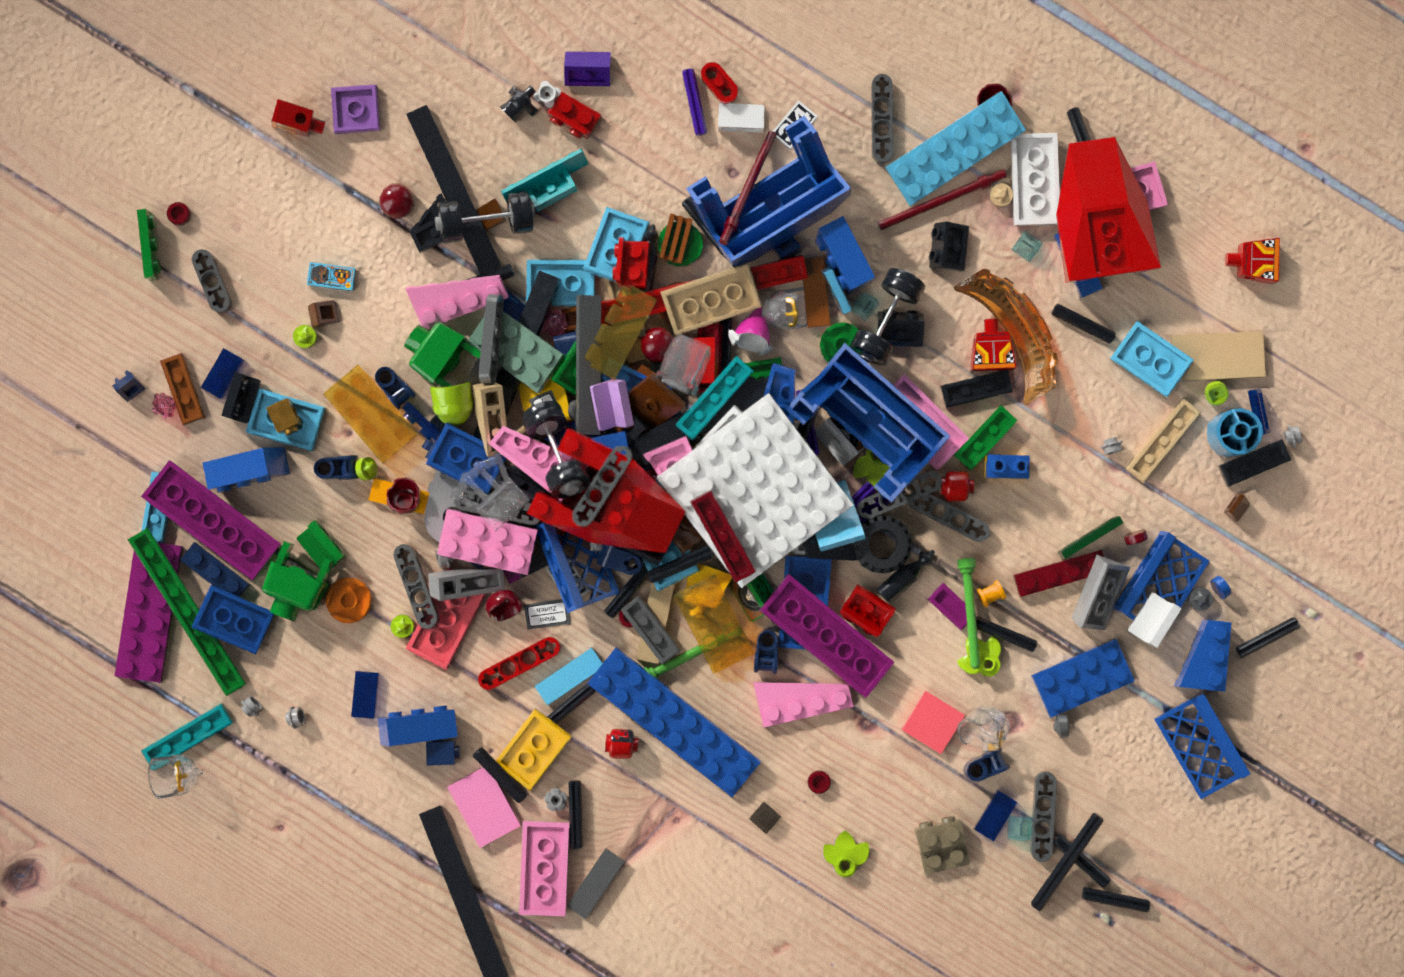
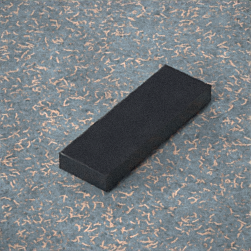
M1008 370L940 386L945 408L1013 392Z
M1283 439L1221 464L1218 468L1226 486L1229 487L1291 461Z

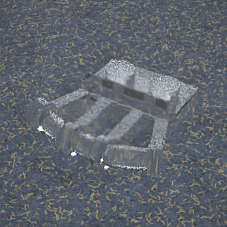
M499 452L494 453V456L480 462L476 461L473 464L474 467L469 472H464L461 475L462 478L455 492H451L449 496L454 501L476 510L495 532L530 501L513 480L509 478ZM498 465L504 482L499 485L485 469ZM479 474L495 489L489 496L473 481ZM468 485L483 500L480 504L463 497Z

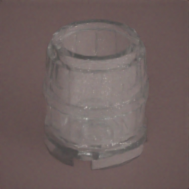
M677 334L676 337H673L667 351H665L660 370L656 372L655 376L659 380L662 378V382L666 386L685 394H689L692 391V396L696 397L700 389L698 386L708 370L707 366L712 354L710 352L711 347L687 336Z

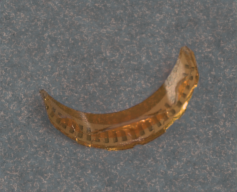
M988 269L980 270L953 287L956 292L966 294L984 305L998 319L1005 330L1009 332L1023 368L1025 380L1023 402L1025 405L1042 397L1056 387L1058 380L1055 379V365L1058 364L1057 353L1052 351L1050 344L1053 338L1045 320L1039 314V310L1025 293L1020 294L1013 287L1011 280L1006 277L1001 279L991 274Z

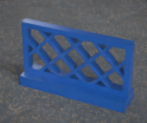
M545 522L534 527L538 529L537 536L567 613L619 593L611 569L601 567L600 572L590 568L593 558L598 560L600 551H590L582 547L581 545L584 540L582 538H579L578 543L567 539L569 533L566 531L564 536L557 534L555 527ZM565 543L575 548L572 558L564 553ZM579 550L589 555L586 565L576 561ZM574 565L584 570L581 579L573 576L572 569ZM588 572L597 576L594 587L584 582ZM602 579L609 583L610 592L605 593L598 589ZM582 586L592 591L587 601H583L580 594Z
M1160 531L1116 601L1114 609L1134 621L1136 616L1131 612L1136 604L1143 603L1144 605L1147 600L1145 589L1150 584H1155L1157 595L1161 598L1174 596L1175 605L1181 608L1208 565L1209 560L1176 539L1171 533ZM1173 544L1180 547L1182 557L1171 559L1169 551ZM1195 557L1200 560L1201 563L1198 568L1189 572L1187 559ZM1183 561L1185 573L1174 575L1172 563ZM1167 564L1169 577L1159 579L1158 568L1161 565ZM1186 576L1187 586L1185 589L1177 591L1175 579ZM1170 580L1173 592L1162 594L1160 582Z
M1203 691L1154 718L1200 799L1240 778L1243 779L1250 775L1248 768ZM1191 704H1194L1198 711L1195 720L1182 717L1184 708ZM1199 716H1201V718L1203 719L1204 723L1198 721V720H1199ZM1168 717L1178 719L1175 731L1165 729L1161 721ZM1181 720L1194 723L1191 736L1178 732ZM1197 724L1208 728L1207 740L1194 737ZM1168 733L1174 735V736H1173V740H1171V738H1170V736H1169ZM1211 735L1214 738L1215 742L1210 741ZM1177 736L1190 739L1187 751L1176 748L1174 744ZM1193 740L1206 743L1203 756L1190 753ZM1209 745L1219 747L1221 750L1219 760L1206 757ZM1180 753L1185 754L1184 760L1181 757ZM1223 755L1228 763L1222 761ZM1188 756L1201 759L1198 771L1188 769L1186 765ZM1204 760L1217 763L1214 776L1201 772ZM1220 765L1231 767L1235 774L1227 779L1217 777ZM1191 773L1197 774L1196 781ZM1200 776L1213 779L1211 788L1203 792L1198 786Z

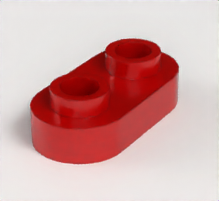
M709 62L705 64L701 69L703 83L719 102L723 104L734 102L738 96V88L734 81L718 63ZM714 72L717 76L714 79H710L708 74ZM727 89L731 92V94L729 96H724L722 94L723 90Z

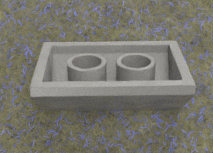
M1099 555L1096 556L1071 617L1079 627L1105 630L1130 570L1129 566Z

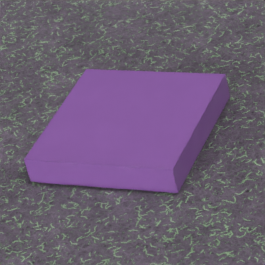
M376 84L331 88L335 134L381 131L378 88Z

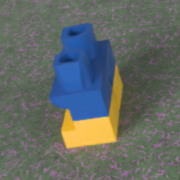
M985 455L983 479L1027 480L1029 479L1030 456Z

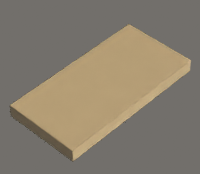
M749 263L661 291L675 336L762 307Z
M1263 331L1170 336L1173 346L1194 359L1179 381L1266 377Z

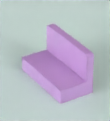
M611 379L590 386L599 431L616 426L627 428L634 425L625 380Z

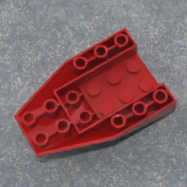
M1109 137L1069 143L1056 212L1065 283L1160 269L1161 264L1148 201L1116 138Z

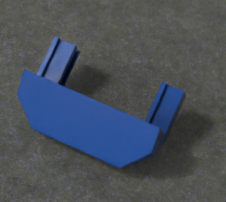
M805 116L785 127L797 158L754 185L739 218L740 224L737 230L733 232L728 245H722L719 240L725 229L724 223L727 217L731 215L740 194L722 203L718 192L714 187H711L706 176L686 188L701 220L732 267L755 261L831 214L851 195L850 186L830 163L818 132Z
M845 343L823 371L799 392L786 409L794 419L804 425L823 408L831 418L836 419L843 425L848 433L853 434L860 440L865 448L877 455L880 461L888 465L890 469L874 487L890 502H893L951 437Z

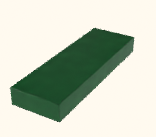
M1112 517L1059 550L1060 558L1066 559L1123 524L1124 522L1121 517Z

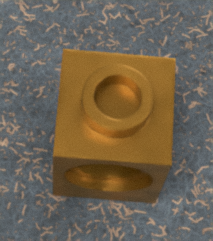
M288 398L266 408L279 434L285 433L288 436L297 432V427L302 425L292 401Z

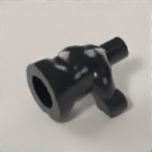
M531 85L525 91L518 90L513 86L508 91L511 98L500 106L515 123L525 111L533 117L538 112V109L532 105L530 98L536 91Z

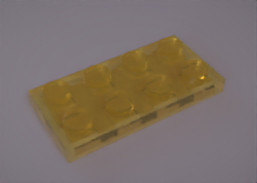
M359 364L323 393L382 464L418 435Z
M715 574L674 594L713 674L755 654Z

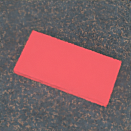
M487 593L443 601L433 598L440 616L438 626L429 630L422 628L418 624L406 649L447 670ZM425 610L426 618L423 621L430 625L433 615H428Z

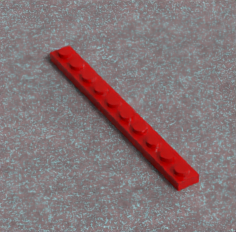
M803 255L750 267L757 290L808 278ZM691 281L602 301L601 326L665 312L667 310L661 291Z

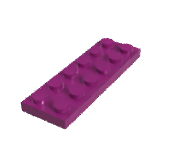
M171 460L167 462L141 496L251 580L255 579L281 545L280 542L211 490H208L207 487Z
M158 543L179 575L183 546ZM135 551L133 552L114 676L162 683L173 611Z
M787 574L759 609L761 613L864 698H867L894 664L893 660L789 574Z

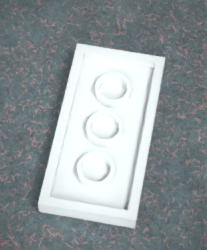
M1057 133L1020 134L1011 140L1014 226L1057 225L1056 212L1060 195Z

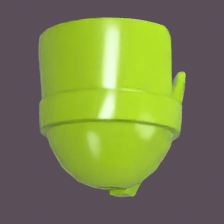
M471 382L450 387H430L433 411L443 423L458 426L469 418L474 408Z

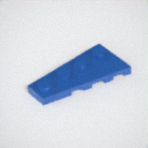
M773 363L764 396L769 393L794 425L795 419L786 409L795 399L796 370Z

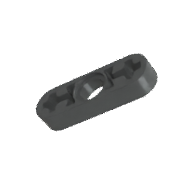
M197 250L192 256V264L209 306L217 313H225L231 308L232 301L214 256L207 250ZM201 255L209 258L206 260V265L209 269L213 267L214 270L206 271L204 266L198 263L201 260ZM210 275H215L218 279L217 285L213 288H209L206 285V278ZM219 291V297L226 299V302L223 303L224 307L215 306V303L218 302L215 294L210 296V292Z

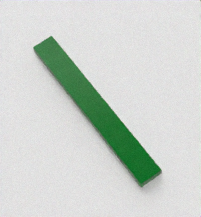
M147 527L127 539L225 696L246 685V682L219 639L192 628L199 608L149 528Z

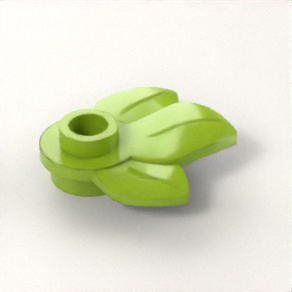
M867 449L866 455L857 459L853 474L854 478L866 476L867 481L875 486L885 476L890 467L880 460H875L873 452Z
M993 636L985 643L978 639L980 667L973 669L970 663L969 640L967 638L965 647L968 655L960 658L957 661L958 665L969 674L981 673L986 677L995 676L1001 667L998 659L1001 653V646L998 640ZM991 661L993 663L992 668H985V663Z
M846 830L838 835L835 845L825 844L823 847L825 860L834 865L836 873L841 877L852 876L856 872L857 866L863 864L869 854V844L863 842L855 845L853 837ZM844 861L850 864L846 870L841 868V864Z

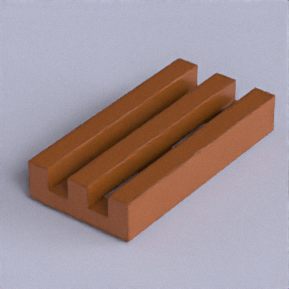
M670 213L659 259L682 264L693 219ZM678 221L670 254L667 256L665 253L673 222ZM682 223H686L679 256L675 258L674 254Z

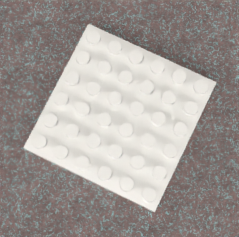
M769 393L657 476V479L669 495L686 510V517L726 567L690 503V500L709 490L713 492L756 569L755 573L737 582L741 588L853 506V503Z

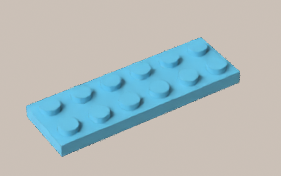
M1000 91L886 166L885 169L908 205L911 206L1026 131L1003 92Z

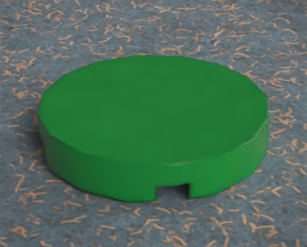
M678 221L673 222L665 253L667 256L670 254ZM682 223L674 254L675 258L679 256L686 223ZM691 225L682 264L666 261L669 265L687 267L700 257L703 249V240L695 226ZM667 226L660 232L658 238L659 253L661 252Z
M845 322L835 323L828 327L821 336L819 344L824 360L829 363L844 343L850 347L859 329Z

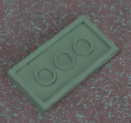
M503 311L498 365L540 394L565 355ZM484 317L467 341L479 351H481Z

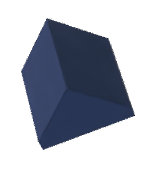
M794 237L774 248L780 260L794 257L802 252L800 244Z

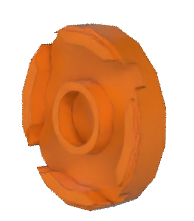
M343 578L330 586L326 593L325 603L330 615L341 623H354L367 616L371 609L372 596L369 588L362 581L355 578Z

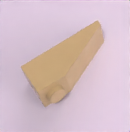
M496 382L494 384L480 383L471 385L474 410L486 456L502 455L489 445L502 426L507 427L502 385Z

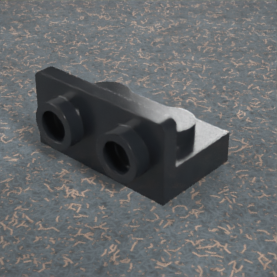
M947 221L934 224L931 233L932 246L929 253V268H942L957 272L965 270L969 226Z
M889 309L878 311L877 331ZM893 310L880 337L888 341L892 346L923 347L925 323L923 313L916 310H908L906 312Z
M234 372L221 416L248 424L261 380Z

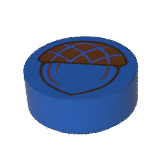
M1216 576L1210 580L1212 589L1221 599L1231 595L1230 586L1221 576Z

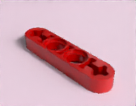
M554 637L544 638L492 665L479 674V685L486 690L493 689L555 657L560 651V642ZM546 641L555 643L554 653L551 654L550 651L543 653L542 655L545 658L541 660L540 654L535 647L539 645L541 650L546 647ZM527 651H532L536 655V661L531 665L526 664L523 660V655ZM506 662H512L515 665L516 670L514 674L506 675L503 672V665ZM498 667L499 674L504 680L500 681V678L497 677L492 680L493 685L490 686L489 683L484 684V674L493 675L497 673L494 668Z

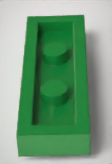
M147 209L137 210L144 278L149 281L158 280V274L161 273L160 261L156 260L155 251H158V241L153 235V228H156L155 216L151 215V212Z
M1000 405L953 456L971 471L1018 420Z

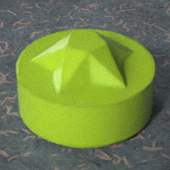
M301 325L295 329L293 340L297 346L307 349L316 343L317 334L312 327Z
M1220 381L1209 383L1204 391L1207 401L1212 405L1223 404L1229 396L1226 385Z
M371 457L360 458L355 466L357 476L363 481L372 480L377 475V464Z
M398 615L391 622V631L399 638L408 637L414 631V621L407 615Z

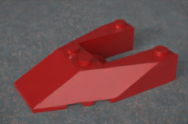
M567 429L557 450L600 470L613 449L573 429ZM617 451L618 459L616 463L613 464L610 461L609 465L616 467L620 472L622 467H618L619 463L622 460L627 461L628 458ZM632 459L625 473L590 525L578 526L572 518L574 507L541 491L536 493L527 514L591 543L666 553L686 510ZM607 469L603 472L602 478L605 482L612 483L615 480V473L613 470ZM598 489L592 490L590 499L595 503L600 502L603 498L602 492ZM586 502L587 508L585 511L578 512V515H580L579 520L581 522L589 520L587 516L588 511L592 508L595 512L596 507Z

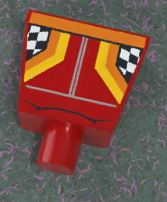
M277 99L271 123L272 128L308 137L309 131L323 134L326 121L313 118L314 111ZM298 118L305 119V123L298 124L296 120Z
M1280 238L1241 243L1238 245V253H1226L1225 266L1237 267L1238 278L1266 284L1279 282Z
M985 319L984 332L974 335L970 372L1014 370L1016 368V361L1009 332H998V319Z

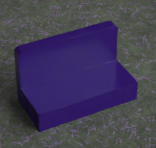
M565 52V86H610L611 53Z

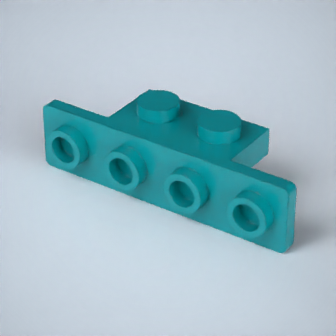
M582 149L571 152L562 159L550 163L545 168L509 185L501 193L507 203L508 194L525 191L528 193L537 212L578 191L569 174L588 165L587 158Z

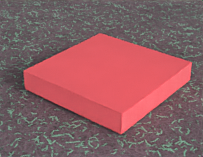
M924 691L901 730L942 754L965 715L929 692Z

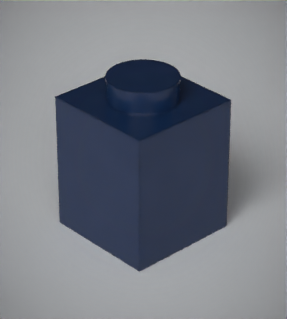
M456 740L426 742L427 766L455 765L457 759H460V745H456Z

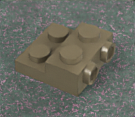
M955 816L942 818L941 823L933 824L932 821L920 823L919 828H914L925 875L970 865L962 822L959 818L955 819Z

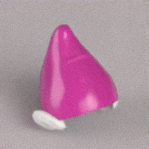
M763 307L755 309L749 314L735 331L729 330L728 336L733 346L736 344L744 350L759 353V356H763L773 349V346L769 345L770 332Z

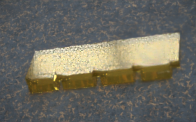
M622 286L615 299L622 307L613 304L605 318V321L612 326L602 324L594 338V341L599 343L601 347L592 343L584 357L592 363L590 367L613 380L616 379L657 299L634 286L631 289Z

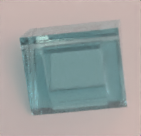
M1024 230L1011 250L1030 262L1043 243Z
M863 292L851 307V312L866 322L879 306V302L876 298Z
M1008 815L1007 839L1018 841L1031 840L1032 817Z

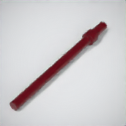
M768 131L735 207L724 223L725 229L719 240L722 245H728L733 232L737 230L740 224L739 218L776 138V133L773 131Z
M1002 169L988 176L984 174L977 177V180L879 221L877 222L880 230H884L978 189L984 190L989 188L992 183L1007 178L1006 172Z

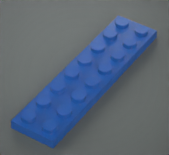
M615 647L587 683L731 797L735 795L761 763L758 757L618 647Z

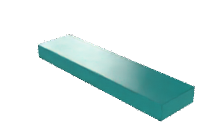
M736 356L675 426L693 441L754 371Z
M223 703L144 748L141 752L153 771L234 722Z

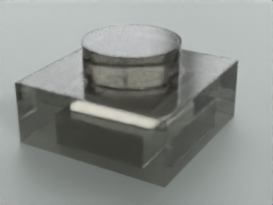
M763 801L749 817V820L767 834L781 818V815Z

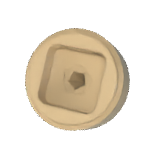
M997 184L990 191V201L996 207H1005L1011 202L1013 191L1006 184Z

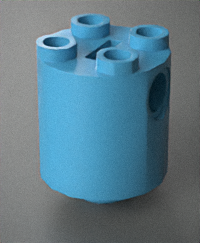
M1238 408L1215 416L1208 423L1206 433L1207 441L1217 455L1233 457L1247 454L1254 450L1261 442L1263 430L1259 418L1253 412Z

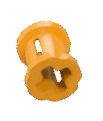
M998 580L985 589L981 590L979 588L976 590L985 608L998 599H1006L1005 592Z

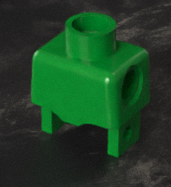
M441 322L436 323L431 331L420 324L417 325L404 344V347L414 354L409 362L410 367L435 387L438 385L441 387L452 386L443 378L456 369L460 363L459 358L463 349L480 359L481 351L467 342L468 339Z
M284 541L276 561H271L262 591L266 595L275 598L270 609L271 613L291 621H296L300 609L314 611L318 608L328 588L329 583L326 580L334 560L324 558L316 578L306 574L305 570L286 565L294 544Z

